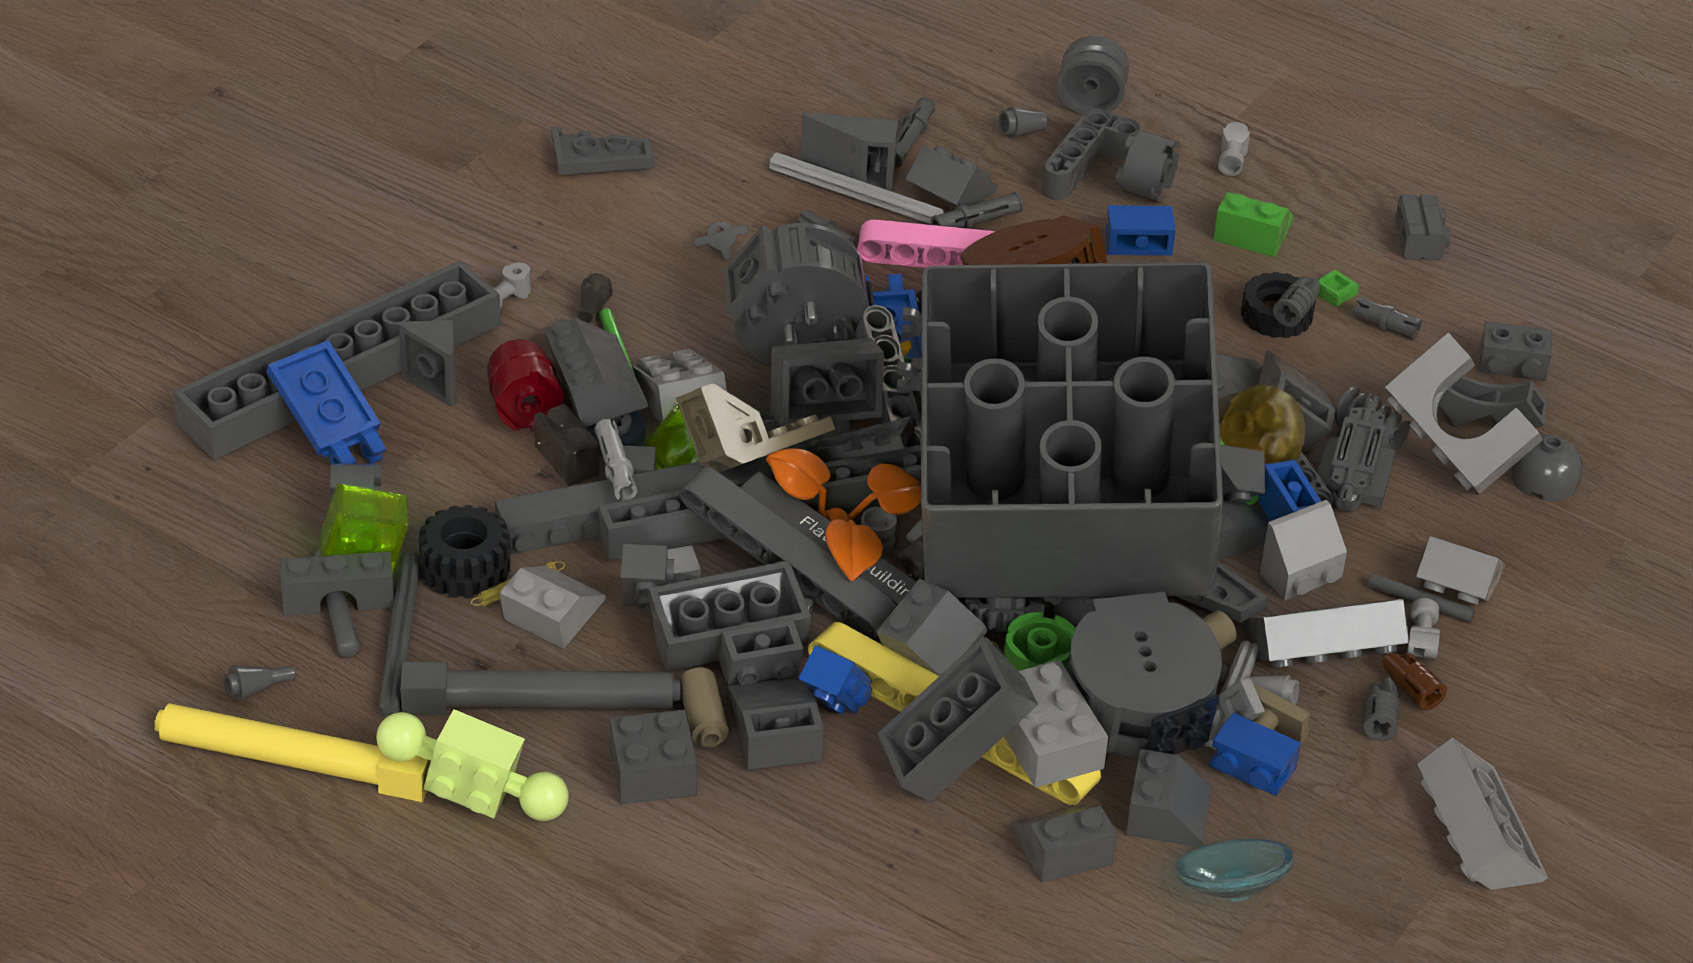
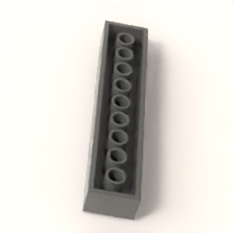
M460 260L173 391L176 423L215 460L297 421L266 372L269 364L329 340L360 391L402 372L399 325L401 323L409 321L453 320L455 347L501 325L500 294Z

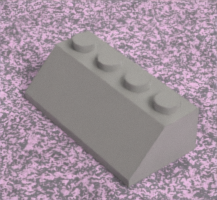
M1453 737L1417 764L1424 777L1421 780V784L1425 791L1434 799L1437 805L1434 807V812L1439 820L1447 826L1450 833L1447 835V839L1453 849L1460 854L1463 860L1460 867L1470 881L1473 883L1478 881L1490 890L1541 883L1548 879L1545 869L1494 766Z

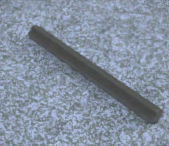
M405 552L400 557L379 703L380 713L383 716L398 713L401 708L402 663L407 662L420 570V556L415 552L412 554Z

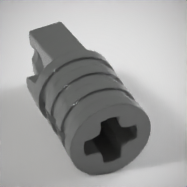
M1301 276L1294 284L1288 287L1273 308L1274 316L1281 324L1289 327L1299 324L1314 304L1320 291L1319 279Z
M1387 677L1382 681L1372 683L1365 704L1364 731L1368 737L1374 740H1389L1396 735L1398 730L1399 699L1396 684L1390 677Z

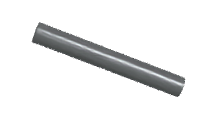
M1372 574L1368 584V588L1412 603L1420 598L1431 599L1438 604L1439 612L1467 622L1472 621L1475 609L1374 574Z

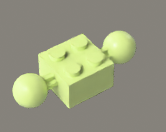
M453 709L437 740L426 736L422 722L414 715L405 712H398L387 716L378 727L376 735L377 744L380 751L387 758L393 761L404 762L420 756L431 761L423 789L434 793L438 797L446 798L470 808L474 812L495 818L507 793L518 797L523 811L537 821H550L557 818L563 813L568 804L569 793L567 786L556 774L537 772L527 778L515 773L525 741L524 738Z

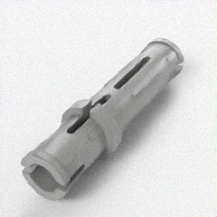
M603 419L596 424L595 434L599 440L606 463V477L612 482L614 494L618 500L620 497L621 501L631 500L637 494V487L632 477L634 473L633 465L626 458L616 423L614 421L611 423L610 419Z

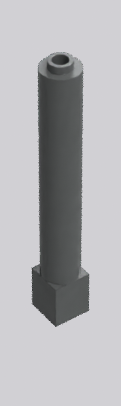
M403 662L400 687L402 712L412 715H447L448 707L673 709V702H680V679H673V672L448 670V662Z

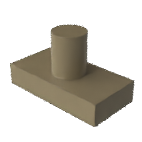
M1253 683L1265 710L1253 722L1299 741L1302 744L1309 734L1310 712Z

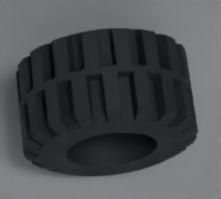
M464 505V507L451 506L449 510L441 509L435 512V517L429 516L425 520V525L421 526L419 530L420 536H418L421 576L423 579H426V584L430 588L436 587V592L440 594L449 593V597L454 598L458 596L473 598V595L489 588L492 589V587L499 585L500 582H505L511 567L510 534L504 519H499V515L494 511L487 512V508L484 507L472 508V505Z

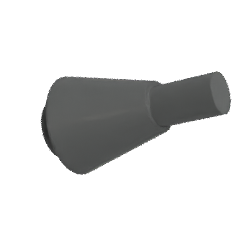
M231 665L228 674L224 676V685L227 694L233 696L237 702H240L271 687L273 684L294 680L295 670L292 665L274 669Z

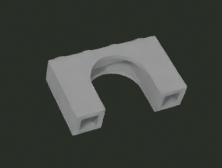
M1447 333L1385 386L1391 395L1387 401L1399 415L1406 412L1411 417L1413 422L1409 426L1421 440L1428 437L1436 445L1431 451L1444 465L1449 461L1458 470L1454 476L1467 491L1473 487L1480 494L1543 441L1535 427L1517 408L1511 411L1488 432L1476 438H1456L1447 434L1439 427L1437 407L1442 395L1475 366L1467 352Z

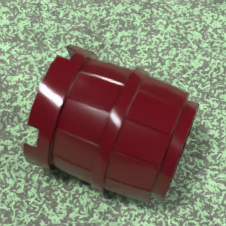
M516 339L501 344L493 352L487 364L489 390L495 400V408L501 421L516 431H520L519 428H530L531 431H538L551 425L561 414L564 392L556 377V370L542 347L532 341Z

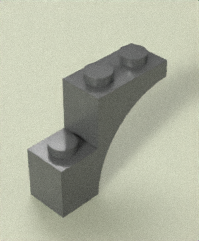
M1465 375L1445 391L1438 403L1442 414L1446 417L1448 416L1455 427L1491 415L1496 425L1517 408L1535 429L1544 426L1549 405L1532 380L1517 384L1500 385L1480 382Z

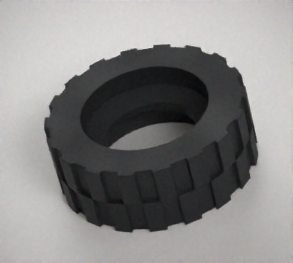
M1279 272L1262 273L1260 276L1253 277L1245 285L1241 316H1243L1244 323L1248 324L1250 329L1259 332L1261 335H1268L1272 338H1290V336L1300 335L1303 331L1306 332L1309 325L1311 326L1316 299L1299 324L1293 327L1285 326L1275 318L1273 308L1266 306L1263 302L1278 301L1288 287L1294 284L1299 277Z

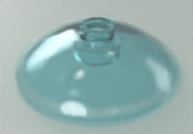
M1263 839L1229 840L1206 845L1187 853L1177 862L1176 871L1178 879L1190 889L1215 898L1244 901L1252 895L1267 890L1283 879L1293 867L1294 857L1292 850L1279 842Z

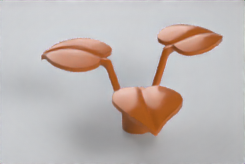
M792 448L776 451L766 458L777 482L792 497L809 500L816 497L819 493V508L817 512L830 521L825 531L826 542L835 561L851 582L874 566L883 552L882 543L877 534L868 526L855 525L853 519L875 499H878L881 508L885 512L894 515L909 513L921 502V485L916 478L898 466L879 464L873 467L867 476V484L874 493L868 495L849 515L840 508H832L826 511L827 491L822 485L826 484L830 479V471L818 456L806 450Z

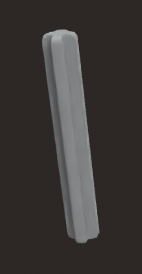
M1247 640L1240 643L1220 694L1239 680L1250 676L1258 657V644L1250 643ZM1219 700L1209 740L1204 744L1205 747H1211L1214 750L1217 748L1212 747L1213 739L1227 722Z

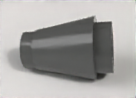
M1008 107L999 114V130L1002 135H1008L1010 138L1044 130L1047 126V117L1043 111Z

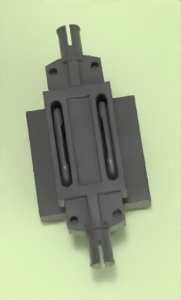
M1372 393L1365 396L1363 408H1351L1349 417L1345 416L1339 438L1328 435L1317 474L1334 498V507L1339 510L1353 512L1359 508L1361 503L1381 507L1396 450L1381 447L1386 425H1384L1385 415L1376 411L1380 401L1376 394H1374L1372 403Z

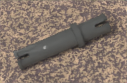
M926 97L920 98L916 102L914 109L904 117L903 126L897 134L895 168L903 164L905 157L918 136L926 131L928 120L936 109L933 108L935 103L931 99Z
M1013 192L1009 195L971 206L959 205L954 211L932 216L931 225L971 229L974 224L1011 213L1021 212L1024 206L1023 200L1018 192Z

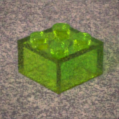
M336 484L320 533V556L391 552L393 572L409 526L408 496Z

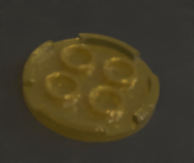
M1256 385L1237 394L1230 401L1232 405L1225 413L1219 425L1220 438L1226 446L1263 451L1265 464L1290 460L1297 461L1304 443L1305 421L1302 410L1294 397L1286 391L1270 385Z

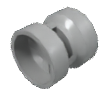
M881 507L867 509L861 517V525L868 526L879 537L883 547L881 557L889 555L895 548L896 515L885 512Z

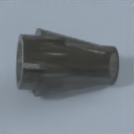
M593 273L582 281L577 317L586 323H593L599 312L612 297V282L608 277Z

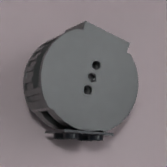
M1165 592L1093 599L1091 611L1081 619L1074 631L1066 670L1108 736L1106 753L1115 752L1125 756L1139 757L1140 749L1176 755L1188 749L1196 750L1209 740L1219 699L1216 689L1222 667L1220 646L1209 626L1188 608L1178 603H1169Z

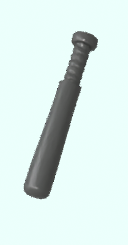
M324 546L315 551L314 557L336 555V552L333 548ZM344 591L328 593L325 596L338 652L343 657H353L359 652L360 644Z

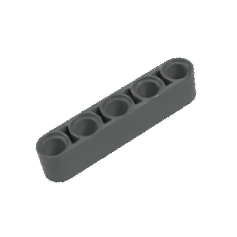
M869 306L864 311L857 325L855 338H872L882 349L886 358L884 359L882 417L877 418L878 424L899 419L894 415H898L901 418L911 416L915 430L906 446L921 445V419L913 391L897 393V380H907L909 377L897 375L898 362L905 361L893 317L890 311L883 306Z

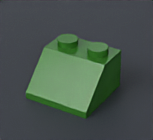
M1227 192L1217 210L1213 240L1275 257L1294 221V215L1288 208L1277 206L1274 203H1266L1247 198L1241 194Z

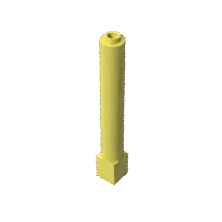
M171 703L164 710H159L156 716L155 731L159 732V737L162 741L378 784L379 793L422 802L427 793V790L423 788L431 761L420 756L404 762L393 761L387 758L380 751L378 745Z

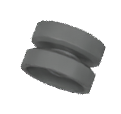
M1088 36L1079 38L1071 43L1063 55L1058 76L1057 91L1061 101L1070 110L1081 115L1094 108L1110 112L1116 109L1123 100L1130 63L1126 52L1118 43L1106 37Z

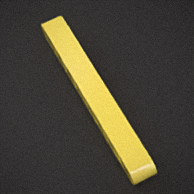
M833 622L808 646L809 656L816 645L854 662L873 681L871 684V696L900 712L939 677L935 673L840 622ZM1004 736L981 756L1033 785ZM1098 770L1036 788L1063 803L1076 805L1100 781L1101 772Z

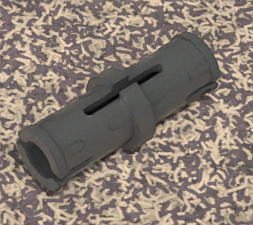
M1364 297L1358 298L1357 303L1360 305L1355 304L1353 309L1354 317L1377 324L1379 329L1384 331L1390 329L1412 339L1417 337L1418 333L1415 331H1420L1422 319L1396 311L1395 306L1389 304L1385 307Z

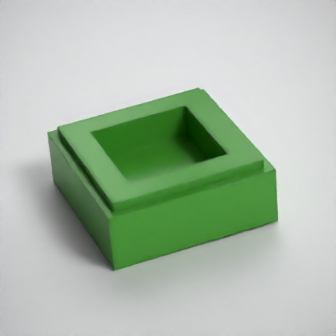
M1335 269L1319 279L1320 291L1318 296L1335 307L1358 294L1359 284Z

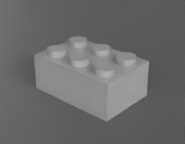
M1058 660L1020 670L1019 672L1026 679L1038 706L1004 737L1033 786L1036 788L1104 769L1108 736L1062 662Z

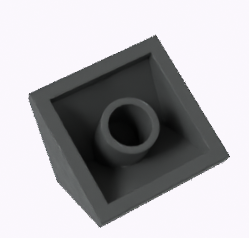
M453 320L409 321L401 323L399 325L402 378L452 407L456 404Z

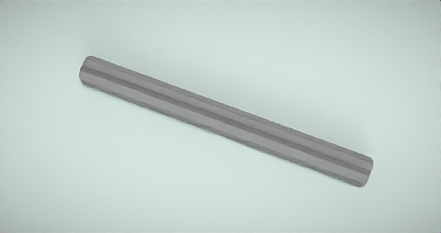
M778 152L774 153L770 159L769 168L772 171L931 225L932 216L944 214L942 208Z

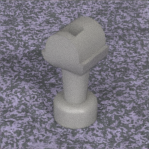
M1231 122L1227 124L1226 128H1223L1220 148L1222 154L1219 158L1218 168L1227 176H1236L1243 170L1244 156L1248 152L1250 138L1248 127L1243 123Z
M517 262L509 266L506 265L503 268L502 282L493 288L500 294V308L503 304L502 300L511 295L522 299L528 298V294L531 292V269L527 264Z
M1420 598L1415 600L1410 606V619L1415 626L1411 627L1406 653H1411L1414 657L1436 660L1440 629L1432 628V626L1439 619V606L1431 599Z

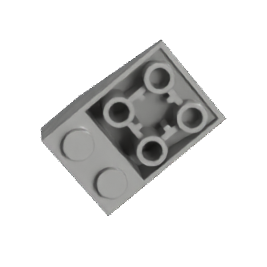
M691 349L675 351L672 357L662 359L660 356H647L640 359L641 363L632 365L638 384L654 418L663 425L684 421L676 400L677 397L711 383L727 391L724 371Z

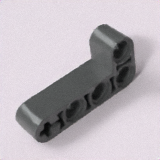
M1094 108L1086 111L1046 161L1043 177V194L1053 200H1063L1069 197L1102 153L1126 160L1127 153H1124L1125 143L1129 135L1136 136L1141 128L1140 124L1134 119L1104 109Z

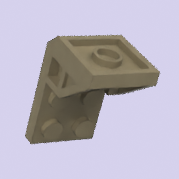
M714 383L676 398L700 465L711 467L718 472L835 430L831 416L818 420L817 415L814 414L766 432L760 413ZM744 430L750 434V440L746 438Z

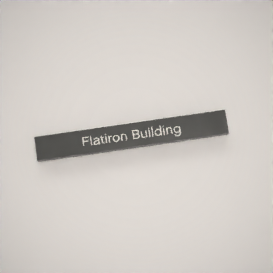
M759 471L740 487L832 555L825 537L826 528L830 523L828 519L801 500L789 495L781 486ZM882 557L874 566L860 575L892 599L896 607L916 583L915 580Z

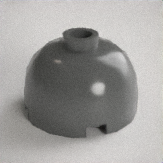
M1541 435L1543 441L1513 465L1511 477L1515 486L1526 495L1531 496V493L1534 492L1543 495L1542 500L1545 501L1564 500L1573 496L1577 486L1580 484L1582 459L1577 448L1570 441L1555 435Z

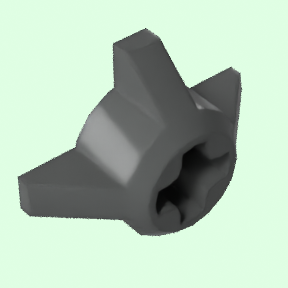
M715 222L708 227L705 236L694 239L695 246L708 244L713 250L720 251L723 260L731 259L732 256L729 248L734 244L736 236L749 232L748 226L746 224L733 228L727 222ZM716 227H720L721 232L716 233Z

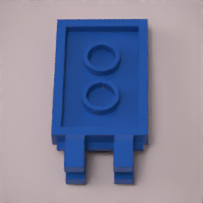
M329 340L268 365L267 374L318 455H322L323 458L329 456L330 464H356V460L349 448L359 444L360 451L369 464L382 460V453L386 451V447L377 432L381 423Z

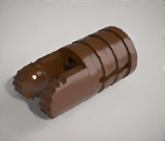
M1389 653L1382 657V666H1384L1387 673L1422 710H1431L1443 701L1447 693V687L1414 655L1404 653L1400 657L1397 653Z

